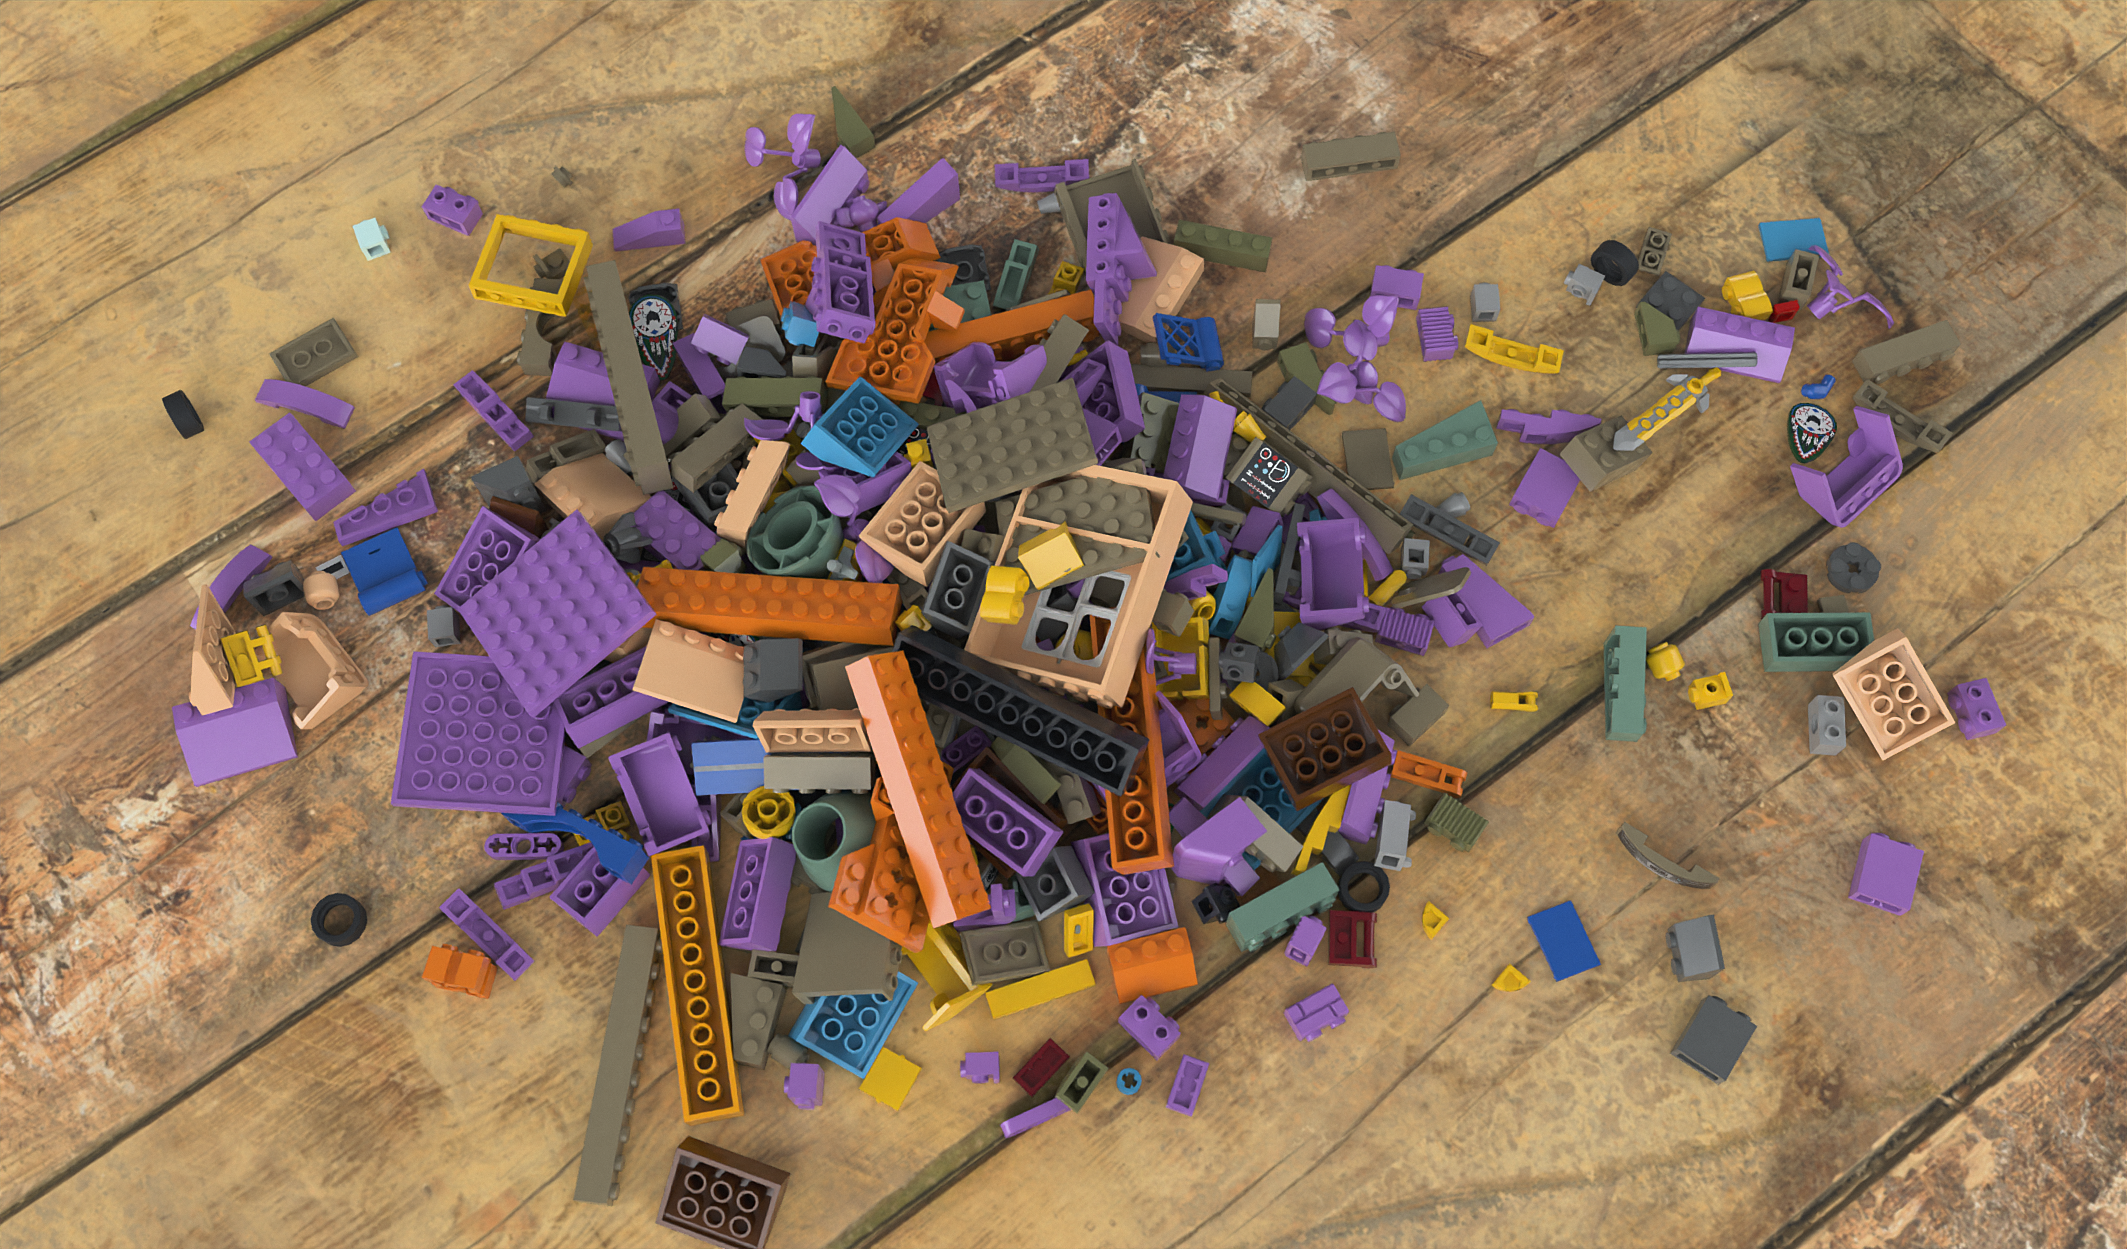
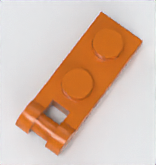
M1398 750L1392 767L1391 777L1438 792L1447 793L1453 798H1461L1463 792L1461 786L1462 782L1466 781L1467 772ZM1445 776L1452 778L1451 784L1444 782Z

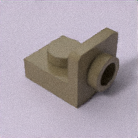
M560 248L543 259H540L537 254L533 256L536 265L533 267L540 278L560 279L565 276L570 261Z

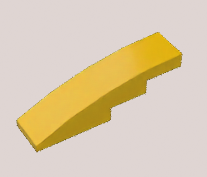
M1351 785L1333 793L1326 801L1303 840V848L1297 855L1291 874L1298 876L1305 872L1310 854L1319 855L1322 852L1327 832L1336 833L1338 831Z

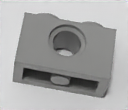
M1817 695L1808 704L1810 754L1836 756L1846 747L1844 697Z

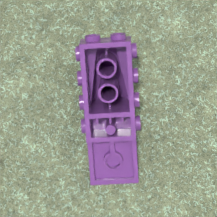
M1105 193L1100 196L1089 197L1086 283L1095 295L1094 325L1105 342L1109 340L1118 345V336L1121 335V324L1119 322V314L1122 313L1121 302H1128L1129 292L1132 291L1131 280L1156 277L1157 272L1117 193Z
M819 221L816 226L817 257H814L811 266L814 277L812 289L805 307L813 316V320H816L817 332L865 343L868 335L873 334L876 324L870 257L866 256L865 233Z

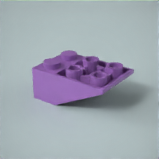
M670 381L652 402L663 444L670 441L677 431L679 421L677 409L692 397Z

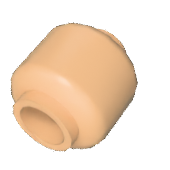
M315 571L303 582L305 600L308 605L315 609H329L338 601L340 594L335 576L325 571Z

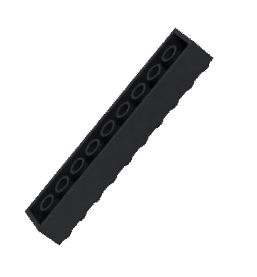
M914 625L898 633L893 652L904 651L919 698L1119 796H1122L1132 786L1150 739Z

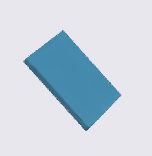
M1820 218L1763 222L1758 225L1767 262L1789 260L1795 249L1817 254L1820 258L1821 256L1818 252L1809 250L1813 245L1821 247L1829 254Z
M1278 525L1253 559L1251 597H1254L1267 569L1270 568L1274 572L1280 564L1283 526Z

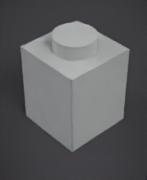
M1474 284L1470 295L1472 322H1496L1500 312L1498 284Z
M442 605L435 607L433 610H427L428 639L435 647L461 644L459 615L454 608Z

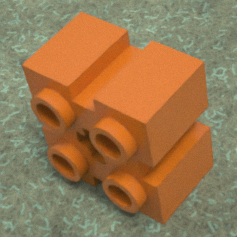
M442 944L441 948L431 947L422 978L431 982L436 988L489 999L498 968L490 963L491 959L485 957L484 953L469 949L467 953L458 951L456 946Z

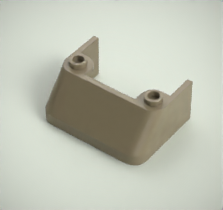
M1355 637L1338 652L1298 695L1294 703V710L1296 714H1299L1351 687L1354 688L1361 702L1379 683L1385 688L1393 689L1415 698L1419 696V692L1398 663L1368 640Z

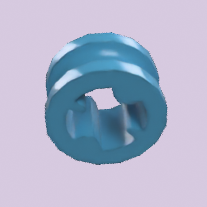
M1132 1068L1122 1070L1117 1077V1088L1126 1095L1136 1093L1141 1086V1075ZM1128 1074L1134 1076L1133 1081L1137 1083L1136 1086L1124 1087L1125 1082L1121 1080L1122 1077L1125 1076L1127 1078Z

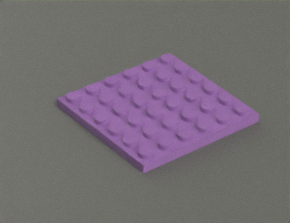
M577 509L458 608L527 713L532 717L539 714L657 615L583 514Z
M413 651L391 798L392 806L556 816L566 729L554 701L535 717H532L527 713L490 656Z

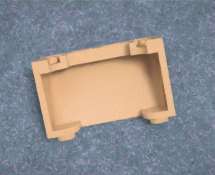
M282 612L268 628L269 634L272 633L274 638L272 643L276 655H280L282 661L280 666L283 673L276 677L285 686L286 691L298 705L293 711L292 716L294 723L299 728H315L359 696L369 685L367 678L331 631L315 615ZM262 645L254 647L258 661L265 660L266 656ZM269 667L262 669L263 673H271Z

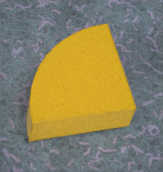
M1428 901L1422 912V926L1426 935L1432 940L1450 918L1430 901Z
M1509 963L1492 986L1501 991L1514 992L1521 990L1531 981Z

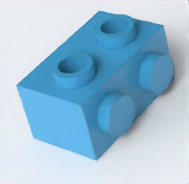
M790 301L789 308L785 307L781 316L785 338L797 346L805 344L814 347L819 334L817 332L816 320H813V316L805 305Z

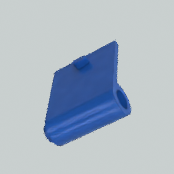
M398 527L341 552L359 591L358 598L368 616L426 591L425 585L429 584L423 571L418 572Z

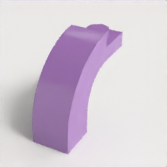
M991 884V894L988 895L991 909L954 921L955 930L957 932L1005 925L1014 921L1016 918L1015 889L1004 890L1002 884Z

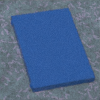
M1571 900L1527 917L1528 923L1536 936L1556 982L1601 965L1600 959H1598Z

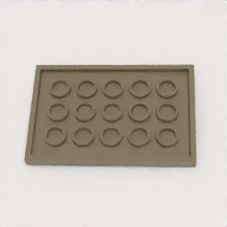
M1073 378L927 426L948 513L1099 464Z
M1142 459L1111 467L1113 469L1147 475L1145 463ZM1081 476L1031 491V494L1027 495L1024 503L1026 508L1022 517L1054 524H1062L1066 521L1068 527L1150 544L1155 531L1149 491L1143 487L1113 482L1111 479ZM1020 495L995 502L999 534L1001 536H1006ZM1019 524V527L1015 528L1012 536L1014 539L1012 546L1006 552L1007 560L1004 567L1021 568L1026 572L1018 558L1019 545L1047 530L1030 524ZM1072 535L1084 566L1057 579L1040 590L1036 589L1027 573L1029 588L1024 596L1142 563L1145 560L1147 551L1137 547H1125L1119 543L1111 544L1097 541L1091 537ZM1156 551L1155 554L1158 558H1160L1159 553Z

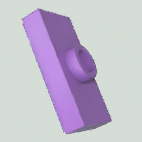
M1183 1054L1166 1108L1192 1117L1209 1063Z

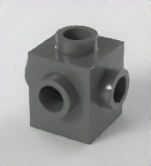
M1228 642L1225 652H1221L1219 656V667L1223 668V679L1254 683L1259 665V646Z

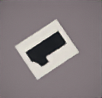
M341 555L316 567L317 571H325L335 576L336 580L350 573Z

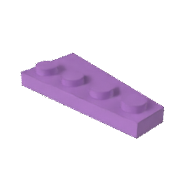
M424 469L416 473L418 476L410 481L403 480L396 485L398 488L384 495V493H381L366 507L361 505L334 521L339 543L345 546L438 512L426 471Z

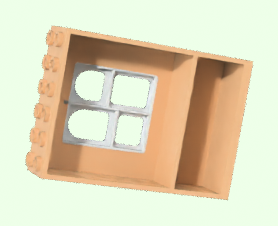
M1093 465L1022 490L995 566L1004 567L1007 560L1006 552L1012 546L1014 541L1012 536L1015 528L1019 527V524H1030L1046 530L1061 526L1022 517L1026 508L1024 503L1027 495L1031 494V491L1081 476L1111 479L1113 482L1143 487L1149 491L1155 523V531L1150 544L1066 526L1069 533L1079 537L1081 535L1091 537L1097 541L1111 544L1119 543L1125 547L1145 549L1147 554L1144 562L1085 578L1076 607L1071 612L1047 606L1052 588L1023 596L1024 613L1019 618L1017 625L987 622L980 616V605L964 650L1040 687L1047 688L1059 696H1064L1066 693L1073 695L1074 699L1087 703L1088 699L1097 701L1096 704L1111 709L1112 705L1122 708L1193 501L1177 481ZM1156 551L1159 553L1160 558H1158L1155 554ZM1099 576L1125 582L1119 603L1114 609L1089 603L1093 587ZM1085 615H1093L1111 620V626L1100 654L1091 660L1079 659L1073 649L1075 638ZM1043 618L1068 623V629L1063 642L1051 651L1040 649L1035 640L1038 626Z

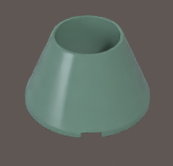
M808 485L791 489L774 499L773 501L776 504L766 514L762 511L758 516L747 540L748 558L759 571L773 576L828 579L831 571L827 568V562L829 560H836L844 541L840 518L829 511L816 486Z
M842 789L841 793H827L802 810L797 816L792 829V842L804 871L820 888L832 892L841 857L870 845L876 823L871 806L873 793L868 791V793L855 794L852 793V789ZM840 817L844 828L843 839L837 851L828 857L824 847L825 834L831 823Z

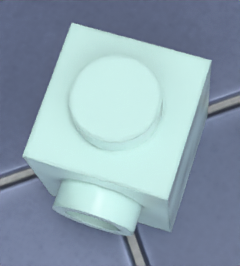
M376 218L364 220L353 226L360 248L368 261L391 253L386 241L390 238L384 225H379Z

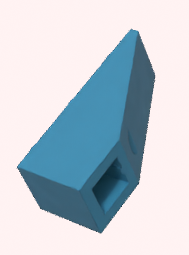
M1236 555L1231 560L1226 570L1228 571V581L1219 583L1213 594L1216 600V609L1212 618L1208 620L1209 634L1230 640L1241 620L1251 588L1252 560Z

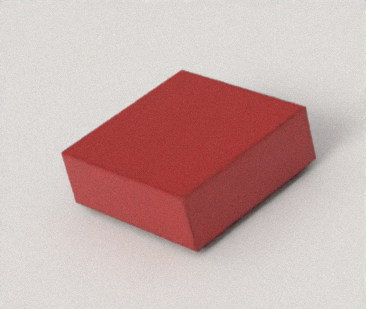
M1798 301L1774 304L1768 321L1778 323L1792 320L1800 308Z

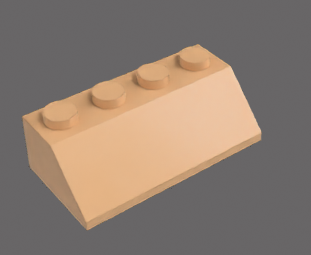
M761 440L758 447H752L747 458L750 463L747 469H741L736 482L739 485L736 491L731 490L725 502L728 504L725 513L720 511L714 525L717 526V536L743 548L746 547L750 530L755 525L760 513L764 510L788 462L789 443Z
M831 708L819 711H812L810 709H801L800 711L776 709L774 711L762 712L753 721V727L766 753L871 752L872 748L859 708L853 710Z

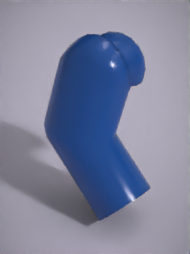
M1825 375L1820 383L1804 384L1801 394L1809 399H1824L1836 382V379L1831 375Z

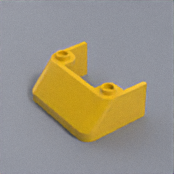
M929 919L923 948L920 952L914 953L902 946V956L907 954L937 994L930 1002L934 1016L922 1027L925 1032L952 1019L992 986V983L972 986L960 935L951 923L933 928Z

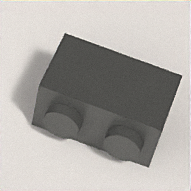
M1295 376L1289 382L1285 381L1279 387L1278 394L1273 399L1269 398L1262 406L1263 411L1290 431L1314 406L1317 393Z

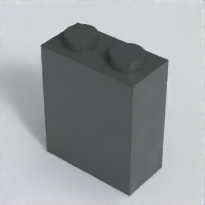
M1708 995L1699 1003L1670 1054L1719 1085L1727 1080L1757 1025L1751 1022V1018L1748 1015L1739 1011L1735 1012L1727 1007V1003L1723 999Z

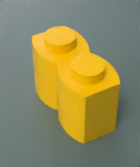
M1750 271L1727 277L1722 287V295L1732 306L1731 314L1762 321L1768 319L1773 311L1767 294L1763 291V286L1757 273Z
M991 566L986 579V591L981 602L980 616L987 622L1017 625L1019 618L1024 613L1022 598L1029 588L1027 573L1021 568Z

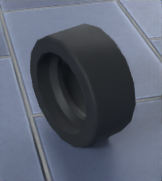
M1615 240L1604 241L1590 258L1593 269L1605 275L1604 281L1614 286L1627 284L1639 269V263L1635 254L1624 244Z
M182 390L162 398L169 417L182 437L188 439L204 431L203 424L196 410Z
M1366 861L1353 863L1345 869L1339 879V899L1344 907L1350 911L1374 913L1382 907L1389 896L1390 884L1388 876L1382 868L1374 866V863ZM1366 873L1376 879L1379 885V894L1375 900L1370 903H1360L1351 897L1348 891V883L1354 875Z
M335 893L327 895L314 907L310 919L311 927L318 938L331 946L342 947L350 945L359 939L365 931L367 924L366 910L360 902L347 894ZM347 905L354 912V920L350 928L340 935L328 933L324 928V921L328 912L335 906Z

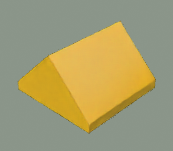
M1066 521L1059 524L1061 526L1049 529L1019 545L1018 558L1037 590L1084 566L1074 539L1066 527L1068 526Z

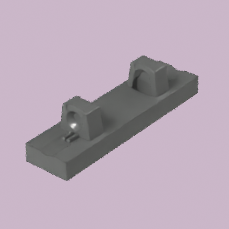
M527 397L525 422L622 431L616 406ZM555 406L554 418H551L552 407Z
M1412 494L1400 512V515L1411 522L1416 528L1486 566L1500 542Z
M1295 503L1275 586L1274 603L1282 604L1288 586L1301 587L1302 573L1291 569L1296 543L1301 540L1297 534V523L1302 522L1305 505Z

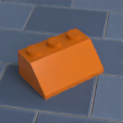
M1186 927L1107 946L1106 953L1119 1004L1135 1001L1141 995L1144 998L1198 985Z

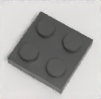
M1665 271L1639 303L1645 301L1674 320L1675 328L1680 330L1695 313L1696 309L1700 307L1705 298Z

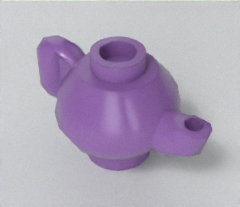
M865 195L851 199L852 204L849 208L844 207L836 211L840 226L852 228L855 225L858 226L860 232L878 226L876 219L887 208V201L876 204L871 199H866Z

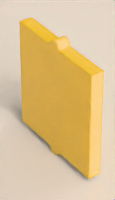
M882 1047L859 1090L875 1098L877 1103L882 1102L899 1111L922 1068L906 1060L904 1055L899 1056Z

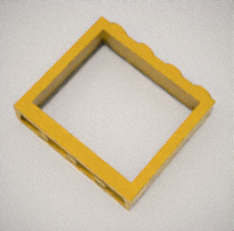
M497 214L468 285L474 299L567 317L593 247L589 232L579 228L571 229L558 224L550 225L533 219L525 220L512 215ZM505 232L576 246L558 294L487 281Z

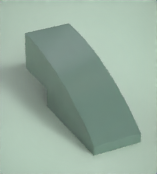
M1014 239L1009 259L1006 260L994 299V307L1006 310L1021 303L1039 252L1037 245Z

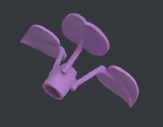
M794 114L791 116L787 133L789 141L793 143L792 149L795 152L765 149L766 136L760 128L751 127L746 131L745 156L751 166H760L765 153L791 156L793 164L800 168L785 175L783 182H777L774 189L776 208L784 218L790 221V216L798 205V188L795 181L791 178L802 172H807V168H817L821 161L819 151L808 148L815 119L814 114Z
M1817 245L1809 248V250L1818 252L1831 268V271L1826 270L1827 283L1817 294V297L1807 305L1819 320L1830 311L1834 313L1838 309L1857 301L1866 300L1875 305L1886 316L1888 329L1894 325V321L1885 306L1869 292L1855 298L1852 297L1849 290L1837 278L1838 273L1840 276L1843 275L1839 265L1824 249ZM1837 292L1849 299L1846 302L1834 305L1838 302L1834 297Z
M1375 295L1369 297L1364 303L1362 317L1364 322L1369 325L1367 330L1371 331L1375 336L1377 347L1385 346L1389 342V331L1395 320L1398 296ZM1315 308L1308 311L1305 315L1304 325L1307 338L1317 348L1327 347L1332 341V334L1344 336L1345 331L1333 330L1336 319L1332 312L1325 308ZM1361 361L1351 371V374L1357 378L1356 388L1377 387L1378 375L1376 368L1368 361ZM1375 392L1356 393L1354 398L1364 404H1372Z
M1355 319L1345 329L1343 342L1348 353L1357 357L1356 361L1349 368L1340 362L1330 365L1320 380L1317 394L1345 404L1351 402L1356 393L1375 392L1373 404L1377 411L1391 421L1402 422L1406 416V402L1402 390L1395 383L1384 382L1381 384L1380 389L1377 387L1356 388L1357 378L1351 374V371L1362 361V358L1367 361L1374 359L1377 353V341L1373 333L1367 330L1368 326L1362 321Z
M813 391L802 392L800 394V406H795V412L789 425L781 420H750L744 417L745 428L756 439L767 441L781 440L784 438V434L791 433L798 415L802 417L803 421L810 422L812 428L815 422L824 415L821 411V395ZM811 452L801 453L796 457L797 465L807 470H821L823 468L834 470L838 467L837 465L820 460Z
M828 475L818 479L814 485L819 490L822 500L829 511L838 517H847L851 514L850 519L846 522L848 526L844 528L843 535L844 539L857 543L855 556L863 575L868 582L881 583L891 574L894 566L859 538L860 533L869 522L865 519L855 520L859 509L856 502L861 497L858 486L850 478L842 475ZM900 481L892 486L890 490V497L903 481Z
M1151 622V629L1148 630L1146 639L1145 663L1147 673L1153 674L1154 660L1168 662V670L1174 671L1173 675L1156 680V686L1173 679H1181V674H1196V653L1174 652L1155 647V633ZM1154 651H1155V652H1159V653H1163V654H1166V655H1170V656H1169V657H1166V656H1157V655L1154 653Z

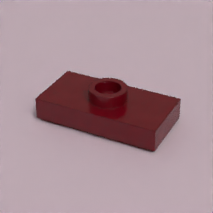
M1049 1038L1015 1074L1013 1080L1033 1098L1070 1059V1056Z

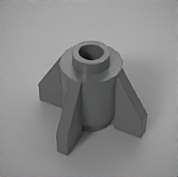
M629 512L623 514L612 529L605 534L603 542L616 559L634 564L641 561L638 547L646 546L653 542L652 538L642 537L641 532L636 527H631L636 525L634 513Z

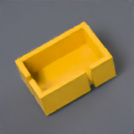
M1203 617L1190 618L1180 637L1157 629L1152 622V629L1154 630L1156 640L1155 647L1174 652L1196 653V674H1181V679H1173L1156 686L1157 692L1160 690L1168 701L1183 700V697L1188 700L1209 698V649L1204 646L1209 644V622ZM1160 653V656H1166V657H1169V656H1170V655H1166V654ZM1163 661L1167 676L1173 675L1174 671L1168 670V662Z

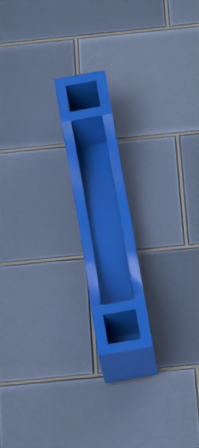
M558 802L556 816L501 813L512 825L528 833L558 830L572 832L585 837L592 842L596 849L600 864L611 875L631 885L649 859L642 850L644 846L632 838L626 841L623 839L624 836L616 830L610 828L609 831L603 829V825L596 820L590 818L589 821H586L579 812L571 808L569 811H566Z

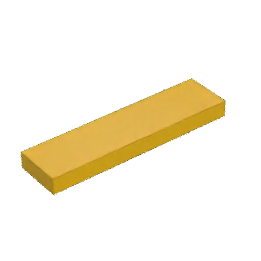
M1085 959L986 992L985 995L993 1020L1094 987L1096 983L1088 960Z

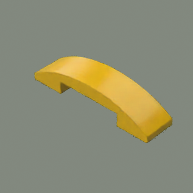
M1470 324L1465 348L1474 354L1494 363L1519 370L1550 374L1560 372L1564 350L1540 344L1538 348L1493 336L1494 330Z

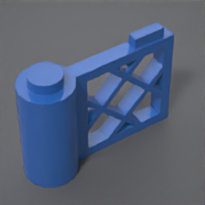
M1156 313L1153 316L1161 360H1166L1167 364L1177 366L1181 363L1199 365L1200 368L1206 369V372L1220 370L1224 365L1214 318L1203 317L1195 320ZM1162 322L1166 323L1173 331L1169 333L1163 327ZM1181 326L1189 327L1190 337L1180 328ZM1175 333L1185 342L1182 346L1172 337ZM1167 342L1177 351V353L1168 352ZM1187 345L1194 351L1195 356H1191L1185 350Z

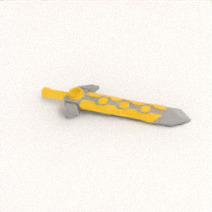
M1718 367L1711 368L1699 379L1694 376L1688 377V374L1671 375L1667 378L1666 382L1675 386V388L1640 416L1634 418L1618 430L1614 435L1613 449L1618 451L1635 450L1652 437L1655 432L1672 419L1677 418L1695 403H1697L1696 407L1700 413L1706 411L1709 408V393L1707 394L1708 389L1706 385L1719 378L1721 370Z

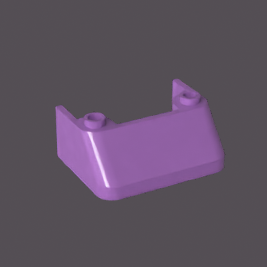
M1859 406L1853 408L1859 428L1848 438L1850 455L1826 476L1823 472L1793 463L1790 466L1800 497L1830 524L1840 528L1846 527L1899 478L1903 469V463L1889 415Z
M1159 690L1155 694L1163 708L1159 711L1166 787H1168L1199 763L1201 752L1182 715ZM1092 783L1106 802L1105 789Z
M1239 797L1175 846L1173 853L1174 867H1171V869L1179 878L1210 885L1216 883L1217 886L1228 884L1224 880L1226 867L1229 865L1232 868L1240 863L1244 858L1241 854L1245 851V848L1264 835L1267 830Z

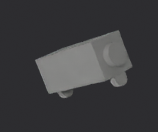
M1384 801L1379 817L1374 866L1401 871L1402 867H1411L1412 859L1406 857L1409 822L1416 819V812L1411 810V805L1398 801Z

